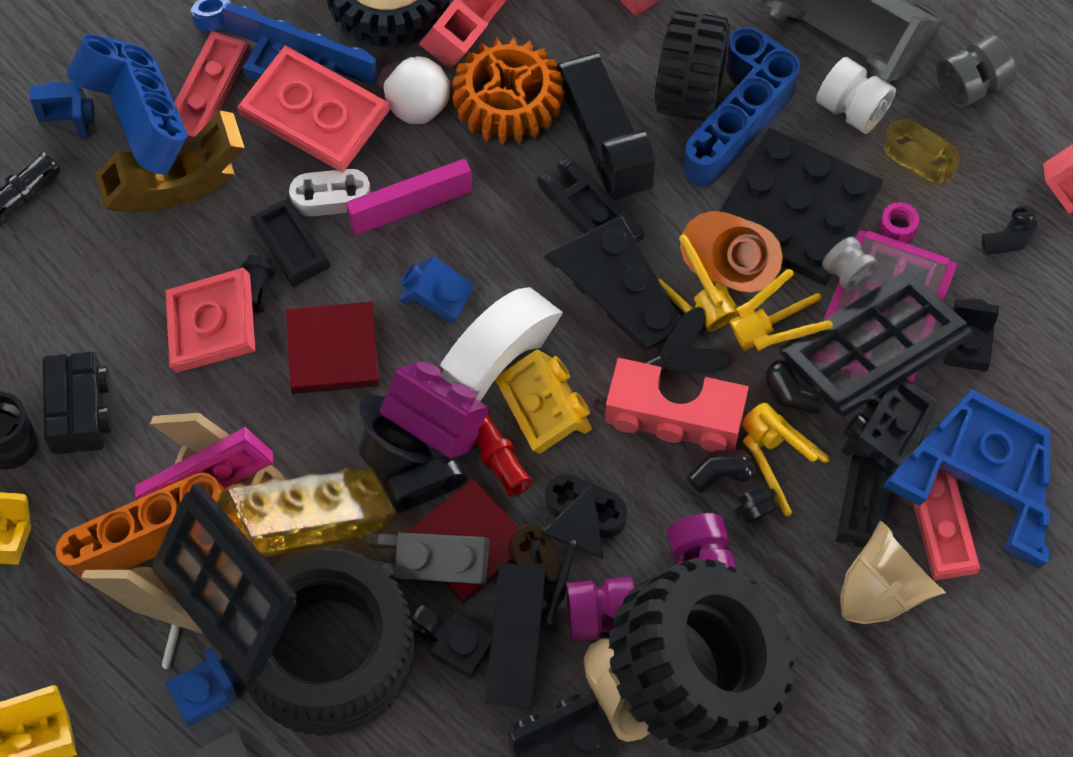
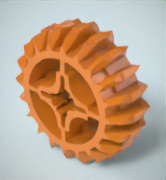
M514 36L509 44L504 45L496 37L491 48L480 43L478 54L467 51L465 63H458L456 77L452 81V92L454 93L452 95L453 106L455 110H458V117L461 123L468 122V128L472 134L482 130V137L486 142L492 136H498L502 146L506 142L507 137H514L519 145L523 140L524 134H528L536 139L539 134V128L549 130L552 118H558L560 105L564 101V89H562L563 76L561 72L557 71L558 65L555 59H547V53L544 48L533 52V45L530 40L523 46H518ZM487 78L491 79L490 82L483 85V90L475 93L479 85L484 80H486ZM540 89L539 95L527 105L525 100L532 97V92Z

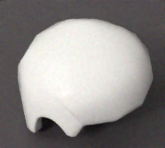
M420 56L409 57L402 61L385 80V99L389 102V107L396 117L408 124H425L437 116L448 104L450 99V80L441 66L429 58Z

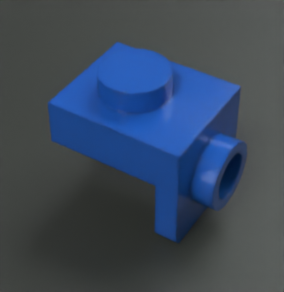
M57 81L48 82L44 85L30 86V101L38 122L73 120L79 139L88 138V123L95 122V109L93 99L85 97L82 87L74 82L62 83Z
M433 256L418 265L413 263L406 270L400 282V285L404 288L398 297V301L406 305L415 300L450 324L458 319L475 284Z

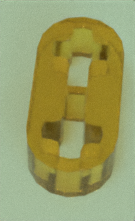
M909 119L896 120L887 129L884 149L893 160L933 183L942 184L950 181L955 176L960 162V154L957 148L950 142ZM905 136L911 138V142L907 141L903 145L897 143V139L901 140ZM940 157L947 160L946 164L942 163L939 167L932 164L933 160L937 161Z

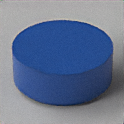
M198 0L191 8L194 26L203 31H214L224 28L225 22L222 9L226 3L231 4L230 0Z

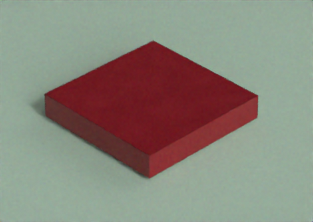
M373 302L286 309L289 374L292 394L379 386Z
M472 479L405 533L472 536L490 539L487 585L498 576L499 563L512 564L508 544L511 536L519 527L479 484ZM526 535L525 541L519 545L521 552L529 551L532 548V541ZM444 583L463 604L486 586Z

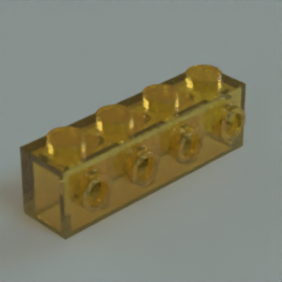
M346 468L334 474L320 476L311 473L299 479L285 481L275 478L263 484L250 486L235 484L223 490L217 501V504L263 557L364 540V534H378L396 514V510L372 468L354 471ZM226 554L229 562L232 563L233 561Z

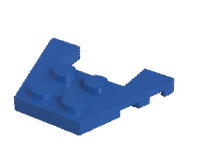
M971 389L886 480L884 487L920 506L927 500L939 469L1017 509L1003 550L1040 568L1047 564L1049 559V547H1045V528L1049 526V509L1046 508V486L1050 484V430Z

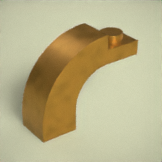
M219 111L192 140L182 146L173 166L167 174L150 172L137 163L132 152L117 150L95 174L105 210L129 213L160 211L195 201L228 182L235 175L231 162L245 148L234 113Z

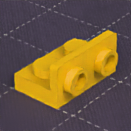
M536 349L499 374L495 381L530 447L534 452L541 454L575 430L586 434L592 430V427L586 418L590 414L587 404L577 392H572L566 381L570 378V374L564 363L557 356L552 358Z

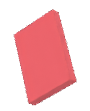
M285 45L238 105L237 109L239 115L343 173L389 112L390 107L389 102Z

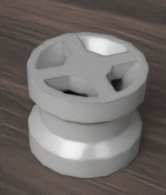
M848 237L830 250L822 266L829 274H836L840 278L839 284L846 292H851L870 279L878 267V262L871 254L865 255L861 251V244L854 237Z

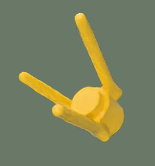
M681 235L679 241L704 287V290L694 297L695 308H703L705 313L703 325L709 332L719 330L729 324V320L737 316L735 309L737 305L730 296L727 286L716 282V286L713 285L688 237ZM658 279L668 298L684 313L693 309L663 280Z
M787 269L749 302L737 307L738 316L729 320V324L744 351L756 347L759 352L776 343L832 328L833 323L827 320L769 335L774 332L772 325L821 301L822 295L816 293L770 316H767L763 309L755 312L754 310L793 276V271Z
M762 403L752 409L743 419L741 426L748 435L742 442L752 452L770 490H775L777 496L774 498L784 516L789 517L792 515V510L761 447L765 446L768 450H771L785 439L811 462H815L818 458L826 464L830 461V457L794 429L768 403Z

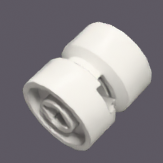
M844 57L826 76L818 91L816 101L835 115L843 112L846 113V122L862 133L867 134L875 128L887 112L895 97L896 89L878 76L867 78V70L850 58Z

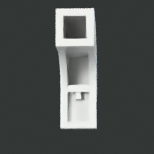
M531 287L512 291L484 311L461 335L441 362L440 366L444 371L440 377L451 384H462L470 387L476 392V399L481 401L491 384L511 361L525 351L542 347L563 312Z

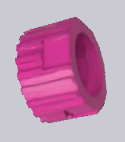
M893 202L892 205L889 204L884 209L880 220L879 228L882 235L904 243L911 242L919 226V213L916 212L912 205L907 203ZM897 218L903 219L908 222L909 226L899 228L893 226L890 221Z

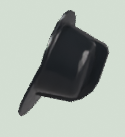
M372 394L364 396L359 403L360 414L365 426L359 445V454L372 467L381 484H384L389 479L416 468L419 463L430 462L432 454L426 443L382 416L379 411L385 397Z

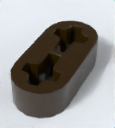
M536 524L524 525L515 531L509 540L508 550L511 562L516 565L546 567L545 584L553 583L555 587L561 566L552 538L541 533L544 530L542 526ZM529 534L532 541L539 540L541 543V548L535 551L537 565H534L529 551L521 552L519 545L525 541V535ZM565 585L564 592H563V595H562V598H561L560 603H561V602L563 601V599L565 598V594H566V591H567V590H566V585ZM551 593V594L549 595V601H550V602H551L553 593ZM544 597L542 612L548 611L550 602H546Z

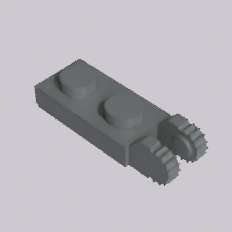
M398 532V536L364 534V545H369L371 548H397L395 564L375 561L376 565L382 566L384 571L394 576L395 579L486 585L490 539L486 537Z

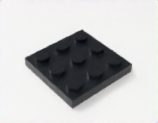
M768 128L719 212H726L770 230L781 246L783 255L781 266L827 286L833 274H829L822 266L826 255L842 240L855 236L881 189L883 179Z

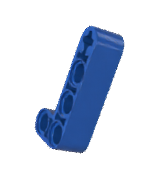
M743 27L734 31L729 38L726 69L740 84L686 143L683 173L685 178L695 186L706 187L715 183L790 101L796 91L800 65L798 58L759 30ZM774 75H781V76H783L784 78H778V77H775ZM754 102V103H758V104H760V105H757V106H756V105H751V104H748V103ZM723 130H731L735 133H725Z
M95 34L84 35L67 69V76L82 88L110 95L137 163L150 172L167 174L187 139V132L156 59L149 51L140 46Z

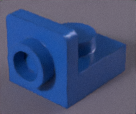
M213 648L204 651L206 661L165 682L188 727L238 700L233 687L234 684L240 681L238 675L225 658L218 659Z

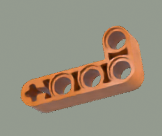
M198 473L70 529L58 540L56 557L59 562L80 579L84 570H127L155 558L185 492H189L193 484H201L243 534L244 530L233 496L210 474ZM196 520L190 535L208 555L215 540ZM223 551L216 566L227 568L235 565Z

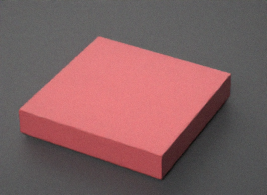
M244 268L165 290L169 365L173 371L179 373L256 351L250 273Z

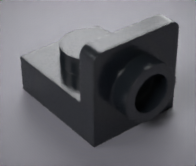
M977 298L957 299L952 310L967 322V326L973 331V337L946 353L944 365L987 372L991 362L994 326L999 315V306L988 304L986 301Z

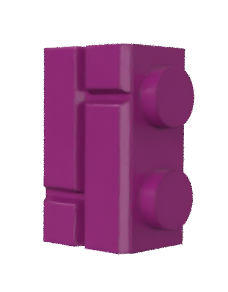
M417 362L398 368L388 389L390 391L386 394L379 412L381 415L449 459L469 453L479 434L478 429L482 426L487 415L488 406L476 399L477 394L470 387L462 384H451L440 377L441 370L430 363Z

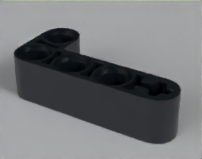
M595 51L557 63V71L561 72L563 76L562 89H564V96L606 192L616 200L653 188L655 156L650 139L644 130L634 132L600 54Z

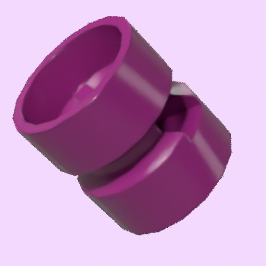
M706 513L689 516L671 524L667 529L666 535L671 555L674 559L679 560L676 565L687 560L700 559L706 561L711 559L725 563L726 568L729 566L737 568L733 553L725 550L729 546L730 540L724 518L721 515Z
M632 577L605 579L602 586L599 587L592 580L566 583L572 643L598 640L603 632L610 636V631L617 628L612 624L618 607L623 605L624 598L634 589Z

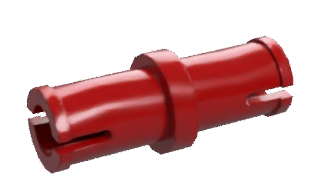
M487 412L482 426L478 429L479 434L475 441L481 452L480 459L486 468H492L509 497L518 496L529 489V484H532L533 480L515 456V446L511 440L503 438L491 420L490 414Z

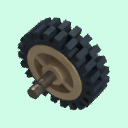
M327 0L328 8L331 9L334 21L336 23L340 21L341 29L348 34L351 30H354L355 39L361 42L364 41L367 34H370L371 45L380 46L382 36H388L389 47L398 46L397 36L403 34L407 44L415 42L414 31L416 30L424 38L430 31V23L434 25L442 16V13L450 6L449 0Z

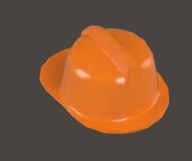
M710 211L699 214L692 219L682 235L688 237L710 280L734 290L749 293L763 290L777 277L781 270L783 255L779 241L770 230L752 221L726 212ZM680 244L683 260L691 271L696 273L683 246Z

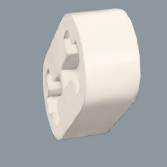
M346 169L343 173L338 170L301 174L293 179L289 188L290 199L297 212L303 216L311 217L347 213V201L371 193L368 177L357 169ZM355 185L356 195L347 196V186ZM313 189L314 195L312 200H305V190Z

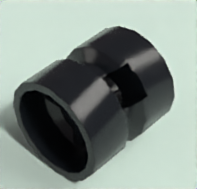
M0 391V469H15L24 465L33 457L37 448V434L21 401L13 394Z

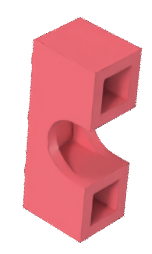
M454 0L419 45L451 70L466 54L507 0Z
M622 358L617 359L606 402V424H610L615 429L626 433L642 431L655 434L659 439L666 442L677 443L682 440L699 444L703 449L711 452L736 449L749 386L705 377L702 391L695 400L686 404H676L668 401L660 393L661 367Z

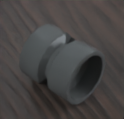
M991 34L970 44L966 50L960 49L939 60L936 66L937 77L944 94L951 103L959 108H964L986 96L987 92L993 93L1011 84L1016 78V66L1009 49L1001 39Z

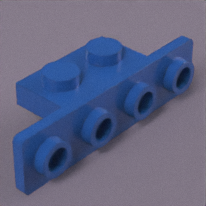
M226 3L222 9L225 27L228 32L257 43L243 67L246 78L258 81L286 45L335 73H340L372 86L378 79L376 59L361 48L346 47L333 42L323 34H311L296 28L288 21H276L260 15L254 9L247 6L238 7Z

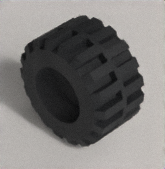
M676 9L666 29L655 88L657 113L705 122L715 111L729 44L730 26L727 18Z

